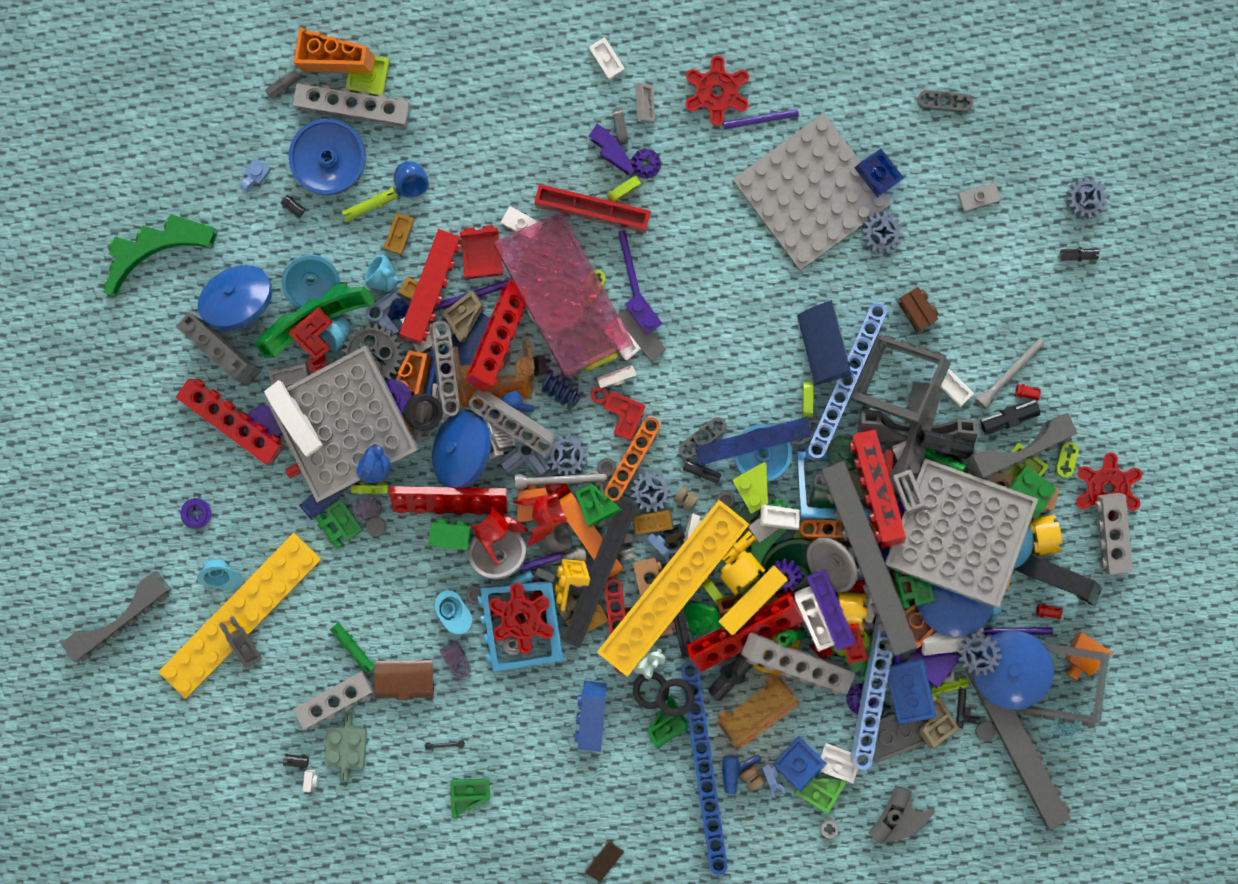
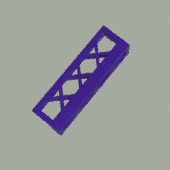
M826 570L808 576L807 579L836 650L841 651L848 646L856 644Z

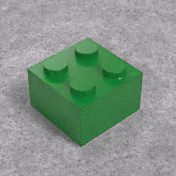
M436 519V523L431 522L428 546L470 550L473 529L469 526L468 522L456 521L455 525H451L449 520Z

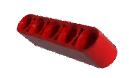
M610 579L605 585L610 634L614 631L613 623L615 621H622L626 616L623 587L618 579ZM611 582H616L619 585V590L616 593H612L608 589V585ZM614 601L621 604V610L618 612L611 610L610 605ZM614 666L616 672H618V673H620V674H623L621 671H619V670Z

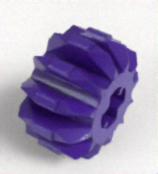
M783 559V564L776 561L775 565L783 575L784 572L788 573V577L786 576L788 580L781 586L784 587V592L786 593L788 587L791 590H795L794 584L800 585L798 578L802 577V573L798 572L800 570L799 566L793 567V560L786 564L787 560Z

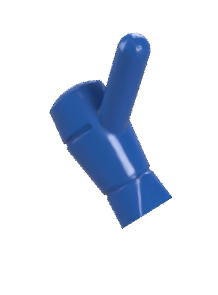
M517 391L507 393L500 398V400L516 410L534 411V406L524 404L521 395ZM492 409L495 413H500L498 410Z
M758 754L741 763H739V757L735 755L724 756L722 762L724 792L736 794L739 772L760 762L761 756Z

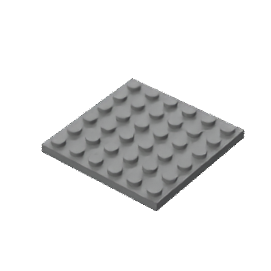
M825 113L732 179L799 271L860 228L864 222H868L869 216L874 217L875 213L882 212L892 204Z
M363 346L286 388L289 395L297 402L301 412L308 417L323 445L310 456H305L283 425L268 398H266L316 502H320L360 481L356 474L357 465L369 446L382 447L384 454L389 458L391 464L419 450L368 346Z
M925 459L916 481L925 507L904 513L902 523L906 534V541L904 544L891 547L885 566L999 609L1038 499ZM913 490V491H912V496H913L914 501H915V503H916V505H917V504H919V502H918L917 497H916V495H915V492H914V490Z

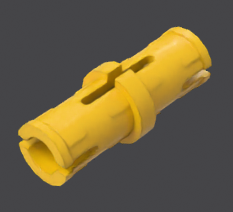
M747 531L739 541L733 544L722 560L726 564H731L739 554L745 551L757 539L752 536L747 540L752 535L750 531Z

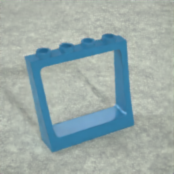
M805 449V452H797L800 520H836L834 511L837 509L810 508L807 506L804 460L811 459L807 456V449ZM811 449V451H812V453H813L814 455H820V454H821V453H816V450H815V449ZM826 450L823 458L819 461H854L856 455L851 453V451L835 454V450ZM864 511L867 520L870 521L869 513H872V512H871V511Z
M550 581L522 584L524 591L540 590L542 591V596L547 597L550 601L549 607L545 610L546 622L554 629L553 636L549 638L550 653L502 663L497 661L488 595L490 593L510 592L512 584L480 587L481 595L478 596L479 607L484 609V614L481 615L482 626H486L487 633L483 634L485 645H489L490 652L486 653L487 662L492 664L493 672L563 661L553 588Z

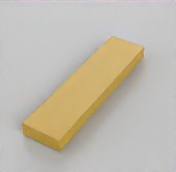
M773 566L718 622L733 636L788 579Z

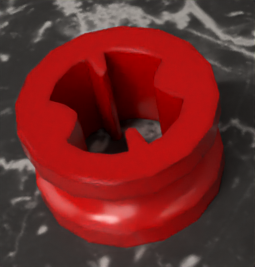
M595 387L591 392V398L597 404L605 403L608 398V392L604 387ZM596 391H604L603 395H605V398L596 400L594 393Z

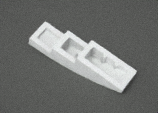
M278 380L264 391L283 425L305 456H310L323 446L308 417L301 412L297 402L289 395L283 382Z

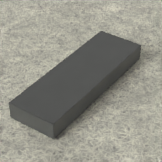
M627 308L615 317L651 362L666 350L652 332L649 335L645 334Z

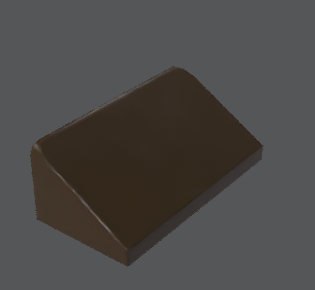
M608 840L585 869V873L601 882L624 851L611 840Z

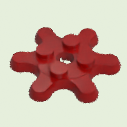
M719 55L711 59V69L708 73L703 74L695 69H690L686 73L687 81L694 84L697 89L696 94L687 99L686 108L689 111H696L701 107L707 108L710 111V122L715 126L723 123L724 111L727 108H734L739 112H744L749 107L748 101L738 94V88L749 80L748 72L739 70L734 74L727 73L724 69V58ZM720 87L723 93L719 96H714L712 89Z
M1109 452L1105 454L1103 467L1098 471H1094L1087 466H1082L1078 469V477L1088 484L1086 493L1078 496L1076 499V505L1079 508L1086 509L1091 505H1095L1098 495L1114 493L1126 495V503L1129 510L1135 511L1140 507V499L1131 494L1130 487L1142 478V471L1138 468H1131L1126 472L1120 471L1117 466L1118 457L1115 453ZM1107 483L1113 485V490L1110 493H1105L1103 489ZM1114 510L1108 513V519L1114 517Z
M514 583L510 587L511 599L508 602L498 598H493L489 602L490 609L498 613L502 619L500 626L494 629L493 635L499 641L504 640L508 636L515 637L518 641L520 652L528 654L532 650V637L534 635H539L544 639H549L553 636V627L545 623L541 617L542 612L549 607L550 601L545 596H540L536 600L531 601L525 595L524 586L520 583ZM519 613H524L526 622L519 620Z

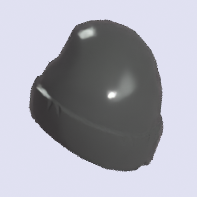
M566 523L555 526L554 530L544 540H540L537 543L544 554L551 555L558 552L569 554L571 552L572 538Z

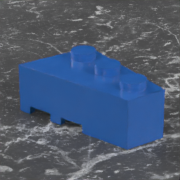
M584 681L583 693L578 695V706L581 707V713H577L576 724L580 725L579 731H575L574 741L578 742V750L601 752L607 683Z

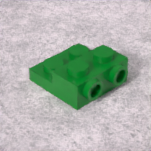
M1028 465L1023 466L1007 487L1038 499L1031 518L1033 520L1037 519L1047 506L1046 502L1057 490Z

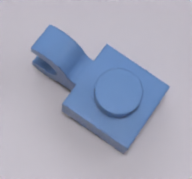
M254 158L244 171L247 178L241 182L240 187L248 193L255 182L261 185L271 169Z
M651 532L646 537L667 562L670 561L669 554L677 552L675 548L665 547L667 542L660 535L656 537Z
M769 763L761 765L772 797H776L774 793L776 788H780L782 793L785 794L783 785L775 780L778 777L775 767H770Z

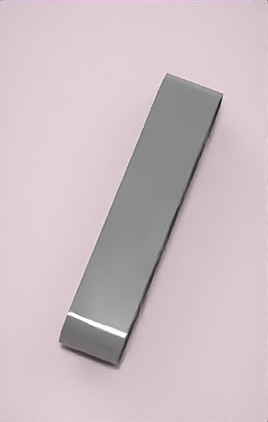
M437 321L432 324L430 333L439 402L442 405L443 413L453 416L459 412L460 403L451 332L446 322ZM441 324L444 326L445 332L439 336L435 329ZM440 344L447 346V352L443 355L438 352ZM443 363H447L450 367L449 372L443 374L440 370ZM447 382H450L452 385V390L449 393L443 391V385ZM452 401L455 405L454 410L447 412L445 405Z
M479 389L474 391L469 402V407L472 411L538 453L548 454L551 451L555 440L551 431L488 391L483 392ZM476 399H481L483 402L480 403ZM492 409H496L500 413H495ZM525 430H529V431H531L532 433H531V434L526 433Z

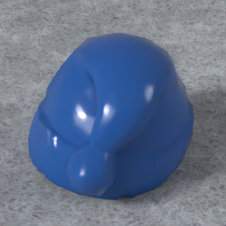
M406 161L398 165L393 178L397 186L396 194L398 196L414 197L427 191L429 180L422 166L413 161Z
M369 446L359 460L356 474L363 482L377 483L383 481L390 474L392 464L384 454L383 448L380 446Z

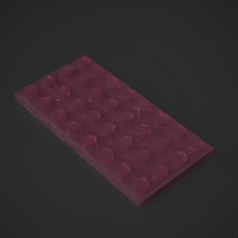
M562 212L494 242L496 251L564 377L633 345L631 337Z

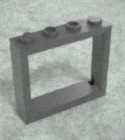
M188 312L175 326L234 380L249 386L261 373L254 364L222 335L194 314Z
M877 335L850 398L858 404L924 427L951 362L946 358L947 355L941 354L938 351L932 353L923 346L913 347L910 342L901 340V342L895 341V338L890 335H885L884 337ZM886 347L938 364L918 413L865 395Z
M1042 643L1048 652L1100 660L1093 716L1036 706L1018 710L1024 711V715L1035 717L1036 714H1042L1043 719L1055 720V717L1062 718V722L1074 724V721H1081L1083 726L1094 727V724H1100L1110 653Z

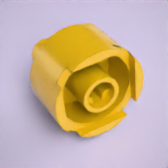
M1055 514L1037 517L1036 520L1031 519L1029 525L1034 537L1033 554L1037 553L1038 556H1045L1063 552V548L1059 549V544L1063 543L1059 523H1054L1053 520L1057 518Z
M743 551L736 557L737 560L733 565L729 563L721 569L722 575L720 578L735 596L738 595V589L742 592L758 579L757 575H759V572L761 574L765 572V569L751 553L747 554L746 551Z
M837 592V598L848 625L859 623L860 630L863 632L864 621L862 619H866L867 607H863L866 603V593Z

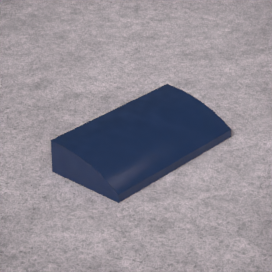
M832 300L798 314L797 317L814 385L851 376L852 371Z
M482 312L464 343L459 342L455 333L451 337L457 387L459 390H462L466 384L464 382L490 320V317ZM447 346L442 351L447 352ZM443 363L440 370L443 374L449 372L450 367L447 363Z

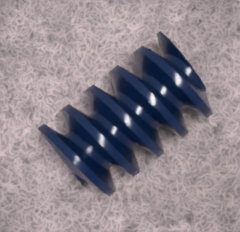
M552 370L544 380L541 391L545 393L549 390L548 397L555 395L554 401L557 402L561 399L560 404L564 406L568 403L567 409L571 410L579 402L584 391L578 394V387L572 390V383L566 386V379L560 382L559 374L552 377L554 372Z

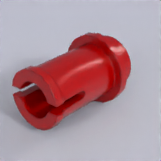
M1022 383L1016 386L1015 395L1018 398L1025 397L1038 401L1041 389L1028 387Z
M1045 603L1037 605L1036 615L1040 618L1045 616L1061 619L1062 607L1048 606Z

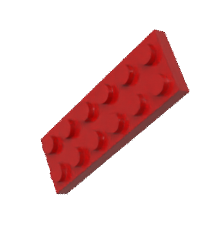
M389 486L392 510L400 514L416 512L417 514L454 513L462 515L465 513L483 515L488 514L487 507L493 506L501 515L508 514L506 489Z

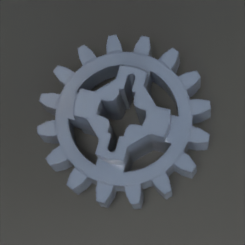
M1086 176L1082 181L1077 179L1075 184L1072 183L1069 186L1071 190L1066 191V194L1070 197L1066 198L1065 201L1070 202L1067 208L1074 209L1073 215L1078 212L1079 218L1085 215L1086 219H1089L1091 215L1096 217L1099 215L1098 212L1104 211L1103 206L1108 204L1104 199L1109 195L1104 194L1103 191L1106 187H1100L1101 181L1095 183L1094 177L1088 181ZM1091 192V194L1089 195L1088 201H1085V202L1083 203V201L1085 200L1086 195ZM1083 207H1089V208H1092V209L1086 210V209H1083Z
M877 212L874 214V217H868L869 222L863 223L866 229L861 230L862 233H865V236L861 239L867 240L865 247L872 246L870 251L873 252L877 249V253L881 254L884 249V252L888 253L890 252L889 247L894 250L896 249L895 243H901L898 237L903 236V233L899 232L903 227L897 226L899 219L893 220V214L887 217L886 212H882L881 216ZM879 220L877 226L875 228H871L872 225ZM882 230V232H885V233H888V234L882 236V234H880L879 232H876V231ZM892 238L891 242L885 245L887 239Z
M566 434V439H563L560 435L558 442L554 440L551 453L546 454V456L551 457L547 463H553L554 465L551 469L555 470L557 468L559 475L562 471L565 472V476H568L570 471L575 475V469L581 471L580 465H586L583 458L588 457V455L583 454V451L587 448L581 447L582 440L576 442V436L570 439L569 434ZM562 443H572L573 445L571 447H564ZM557 449L559 451V458L555 461L554 453ZM578 449L580 451L579 461L575 459V453ZM573 450L570 454L572 457L570 460L567 458L562 460L564 456L563 451L569 452ZM570 463L573 467L563 468L561 465Z
M646 471L645 477L639 474L640 480L633 481L636 487H631V490L635 491L631 497H636L637 500L635 502L641 504L639 509L641 510L643 507H646L647 512L650 511V508L657 512L658 506L664 509L663 503H669L666 498L672 496L671 493H668L672 486L666 485L669 480L665 479L663 481V474H660L658 477L656 476V471L652 475H649V472ZM652 479L659 481L663 486L653 484ZM645 481V488L638 491L640 484ZM650 486L656 490L660 489V491L654 493V497H651L650 494L642 493L648 491ZM660 493H664L662 500L657 503V496ZM645 497L649 499L651 505L644 503L640 498Z
M974 632L972 638L968 635L965 637L967 643L961 642L960 645L963 648L959 649L958 653L963 655L959 657V661L965 662L962 666L963 668L970 667L969 673L976 670V675H979L980 671L987 675L988 669L992 672L995 670L993 665L999 666L1000 662L996 659L1002 658V654L997 653L1001 650V647L995 646L998 640L991 641L990 634L986 638L984 637V632H981L980 636H977ZM982 641V644L975 645L973 642ZM988 646L992 648L993 654L989 653ZM980 650H982V651H983L982 656H981V657H978V656H977V652H979ZM967 653L971 655L972 661L968 659ZM984 662L987 664L985 666H978V664Z

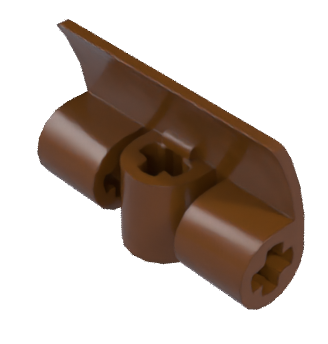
M376 661L374 677L375 699L396 698V700H411L413 698H434V661Z

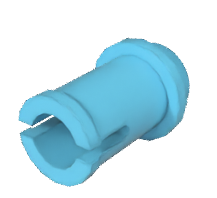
M528 569L509 581L511 584L532 583L535 576Z

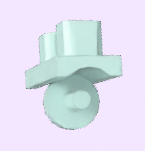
M653 644L633 671L643 674L646 679H651L654 668L665 662V656L661 654L662 650Z

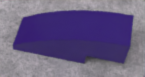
M596 124L589 134V140L602 148L600 157L632 177L634 170L623 148L608 131L599 124Z

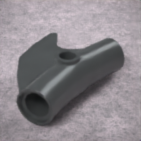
M895 786L885 810L868 833L880 844L913 836L927 823L935 810L930 808L923 812H916L912 805V792ZM897 814L896 818L892 819V816Z

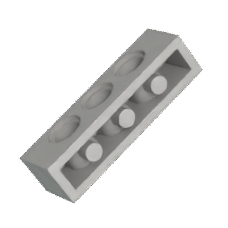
M1121 493L1098 495L1095 509L1099 513L1097 529L1101 535V539H1099V548L1103 556L1100 559L1101 568L1108 574L1133 572L1126 495ZM1114 510V517L1108 519V513ZM1115 529L1116 535L1110 538V532ZM1117 548V555L1112 557L1111 552Z
M362 671L297 706L293 711L303 730L308 727L312 730L321 725L319 721L326 718L329 721L338 716L337 711L343 709L345 712L354 707L355 701L360 699L363 702L371 698L370 693L374 692V688L365 672ZM349 687L356 689L357 694L355 697L348 695ZM333 696L339 699L338 707L333 706L330 702ZM315 706L321 707V716L314 714L313 709Z

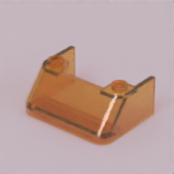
M530 337L525 338L521 342L524 357L515 363L516 374L498 376L495 386L487 390L489 393L499 399L512 391H517L522 399H527L533 394L534 361ZM453 347L459 403L463 407H469L470 399L478 388L464 382L470 365L460 366L458 347ZM476 399L480 403L483 402L481 399Z
M778 674L769 676L764 681L766 683L763 686L764 688L735 710L730 712L725 710L715 719L736 750L744 747L800 703Z

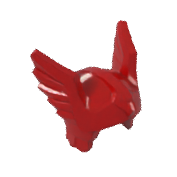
M559 494L542 495L513 501L514 504L533 505L532 518L539 526L531 532L527 543L529 547L534 543L537 544L540 540H544L554 530L555 526L567 522V517L564 516L560 504Z
M493 506L487 507L489 517L477 526L471 525V528L494 564L498 566L499 562L491 544L504 539L507 530L520 533H528L529 530L519 521L507 517V515H501Z

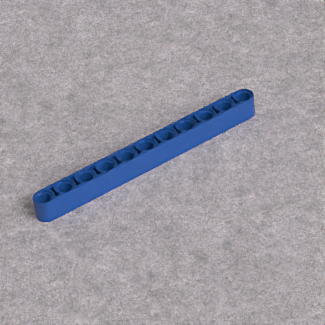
M687 661L681 667L682 680L698 687V692L694 694L693 704L701 706L699 713L693 714L689 710L687 715L708 859L711 871L716 875H721L727 870V858L698 668L692 661ZM688 665L695 667V673L691 676L686 675L684 672L685 667ZM684 690L685 702H686V701H687V694H686V692H685V690ZM700 723L704 726L701 733L693 731L695 724ZM698 743L706 744L707 748L704 752L696 750ZM703 762L709 764V769L705 772L699 770V765ZM704 782L712 784V788L709 791H704L701 788ZM708 801L714 802V809L706 810L704 808L705 803ZM716 821L718 826L716 829L710 830L707 827L708 823ZM712 841H719L721 843L720 847L712 849L710 847ZM716 860H721L724 863L719 869L713 867V863Z

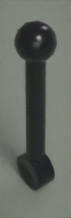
M463 740L438 744L427 742L424 747L426 750L451 746L463 748L465 742Z

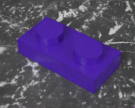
M641 293L624 304L646 335H649L663 324Z

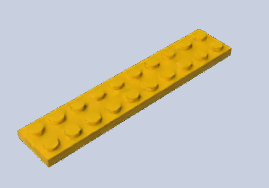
M718 500L598 649L597 653L624 675L628 676L748 527L749 523Z
M293 533L158 672L187 699L233 651L219 624L223 622L231 634L237 630L230 622V617L234 616L239 625L249 635L322 559L296 533Z

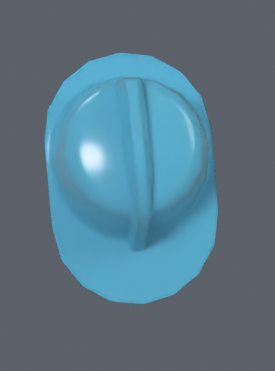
M219 559L205 561L203 569L197 575V580L201 585L224 591L239 589L244 583V578L239 572L229 569L227 563Z
M446 590L441 592L435 600L436 617L441 620L445 628L451 633L463 634L467 632L472 624V616L461 597L454 591Z

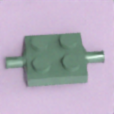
M344 714L343 726L327 727L325 766L341 769L340 781H348L349 769L365 768L367 729L352 726L353 714Z

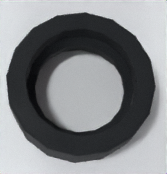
M423 393L410 397L403 411L407 424L421 431H429L437 427L443 415L442 405L439 400L434 396ZM427 401L433 408L432 417L427 423H418L414 419V408L419 402Z
M653 672L651 679L657 680L661 685L667 681L661 674ZM641 674L633 684L635 701L646 709L659 708L657 700L648 702L641 697L639 692L640 686L645 680H648ZM669 688L664 695L665 702L669 697Z
M678 678L669 679L658 690L657 704L666 715L673 717L682 716L690 710L694 703V691L685 680ZM671 686H679L687 694L686 704L680 709L670 708L665 703V692Z

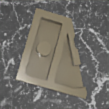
M470 291L442 313L461 343L466 341L484 308L474 291Z
M940 696L934 702L937 717L925 719L919 731L929 749L936 747L959 730L958 725Z

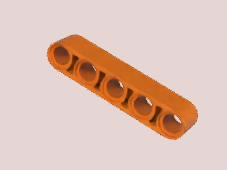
M648 417L643 421L605 489L607 497H609L608 490L610 488L618 489L619 495L616 498H610L613 502L618 501L624 493L659 430V421L654 417ZM653 421L656 424V429L648 431L645 427L647 422ZM639 438L646 439V447L639 448L636 445V440ZM630 454H634L638 458L637 463L634 465H630L627 462V457ZM620 471H625L628 474V479L624 482L619 481L617 478V474Z
M570 492L560 499L564 516L567 517V522L595 560L603 538L595 526H587L581 507ZM617 558L608 580L624 570Z
M805 520L800 524V532L805 539L815 541L819 538H829L837 542H849V540H844L841 532L844 527L842 522H837V520ZM868 521L870 528L873 529L872 533L875 538L874 531H877L876 526L871 524V521ZM807 527L814 528L811 534L804 533ZM832 527L834 530L831 534L827 535L824 533L825 528Z

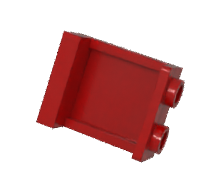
M487 225L479 230L465 228L463 229L464 231L459 232L462 243L464 277L466 280L504 275L498 228H494L493 225Z

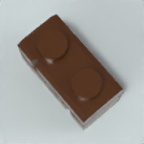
M919 287L897 300L916 333L937 321V315H939L937 309L928 303L927 293L923 289L920 290Z

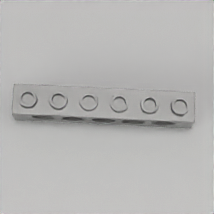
M309 82L296 84L293 107L299 111L402 128L408 127L411 111L410 103L404 98L389 99L388 96L382 94L371 96L370 93L364 91L353 93L346 88L334 90L333 87L328 85L316 87ZM314 95H320L318 101L313 102L311 98ZM332 98H338V102L335 105L330 104ZM351 101H357V105L354 108L348 107ZM375 104L376 107L373 111H368V105ZM388 107L395 108L392 114L385 113Z
M751 632L741 653L750 664L758 666V663L763 664V668L772 672L775 669L780 670V674L790 678L791 675H794L798 681L807 683V681L813 682L812 685L820 689L827 687L828 691L837 695L840 692L848 693L856 674L844 666L789 646H781L778 642ZM768 650L767 655L763 657L764 652Z

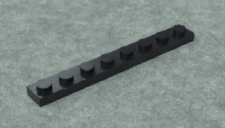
M620 496L617 505L622 509V512L612 516L589 573V586L584 585L562 639L563 642L578 648L581 647L639 503Z

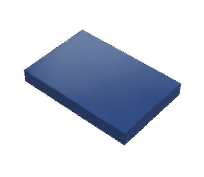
M924 659L891 665L888 674V684L898 725L936 718L937 713Z

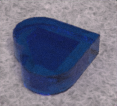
M396 298L392 301L388 313L390 320L406 317L409 305L403 298Z

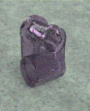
M457 640L440 649L444 661L448 664L455 677L463 678L470 674L471 665ZM459 664L466 667L464 674L463 672H458Z

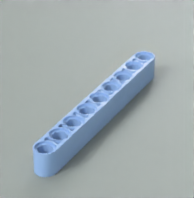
M874 303L870 307L848 356L849 362L856 361L859 364V368L854 369L851 367V376L844 377L849 378L852 384L846 386L842 383L843 378L838 379L810 442L807 456L812 461L821 460L826 453L883 323L887 310L881 303ZM878 310L881 312L882 316L875 317L872 314V311ZM866 327H871V328H873L874 333H873V334H868V333H866V332H865V328H866ZM864 344L867 350L860 351L857 345ZM841 395L844 398V402L837 403L834 396ZM827 413H835L837 419L829 420ZM822 429L827 430L829 437L822 438L819 435V431ZM819 447L821 454L814 455L811 448Z
M878 614L875 620L851 751V761L861 770L868 769L872 764L892 652L888 651L887 646L879 648V642L881 640L887 641L888 639L886 633L882 634L879 629L878 622L881 621ZM878 659H882V660H883L882 665H881L880 667L876 668V667H875L876 661H877ZM879 678V684L872 687V681ZM875 697L874 705L868 706L869 699ZM867 717H872V722L868 725H865V719ZM864 736H869L868 742L861 744V739ZM865 755V760L858 763V757Z

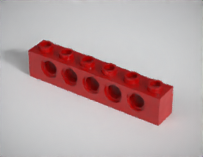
M511 280L502 288L464 382L483 392L495 386L498 377H496L497 372H500L504 365L503 357L508 354L511 347L509 342L517 333L515 327L522 320L523 314L521 312L526 308L529 290Z
M187 379L175 398L264 464L270 465L274 463L285 447L281 443V438L275 434L270 435L266 432L265 426L251 421L250 415L243 411L239 412L235 409L236 405L232 402L224 401L220 398L221 394L213 389L209 390L205 387L206 383L201 379ZM200 393L204 395L203 402L199 401ZM216 404L219 406V412L217 414L214 412V406ZM231 415L234 417V423L232 425L229 423V417ZM246 426L249 428L248 436L244 434V428ZM261 437L265 441L263 447L259 445V439Z
M789 593L758 609L733 636L722 627L688 644V653L694 665L700 672H703L742 652L750 632L768 639L804 621L798 604Z

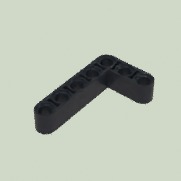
M1030 555L1022 565L1013 569L1074 594L1079 600L1086 601L1093 606H1096L1103 589L1096 581L1033 555Z

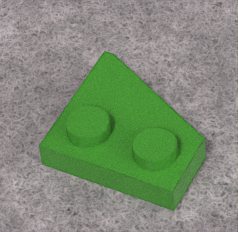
M815 777L802 792L796 788L794 794L828 814L847 782L842 779Z

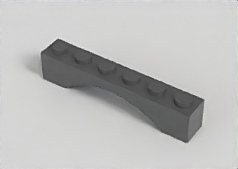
M930 383L913 384L908 401L910 411L918 413ZM941 388L924 427L911 422L908 440L902 455L888 474L896 498L900 497L892 476L911 469L915 481H917L926 448L917 446L916 435L923 429L932 430L942 393ZM906 475L905 478L912 493L913 487L908 475ZM898 478L905 498L909 499L903 486V483L901 481V478Z
M861 409L858 433L876 430L879 441L902 443L908 440L911 425L895 421L881 411ZM955 419L947 423L933 425L931 430L935 433L952 434L957 439L971 442L973 447L978 435L976 420Z
M1065 413L1043 423L1036 438L1027 447L1018 452L1008 453L988 449L965 459L973 476L988 480L993 478V473L997 471L1001 474L1010 470L1009 466L1012 464L1018 466L1025 463V458L1027 457L1033 459L1040 456V451L1044 449L1048 452L1057 448L1056 444L1059 442L1062 445L1072 441L1071 437L1078 433L1069 413Z
M152 572L138 583L131 604L117 620L97 630L77 631L60 644L74 662L80 660L84 662L92 656L91 652L93 650H100L108 644L106 640L120 635L123 632L122 628L124 626H131L137 622V616L141 613L147 614L154 608L152 606L157 601L162 602L168 598V592L172 589L159 572Z

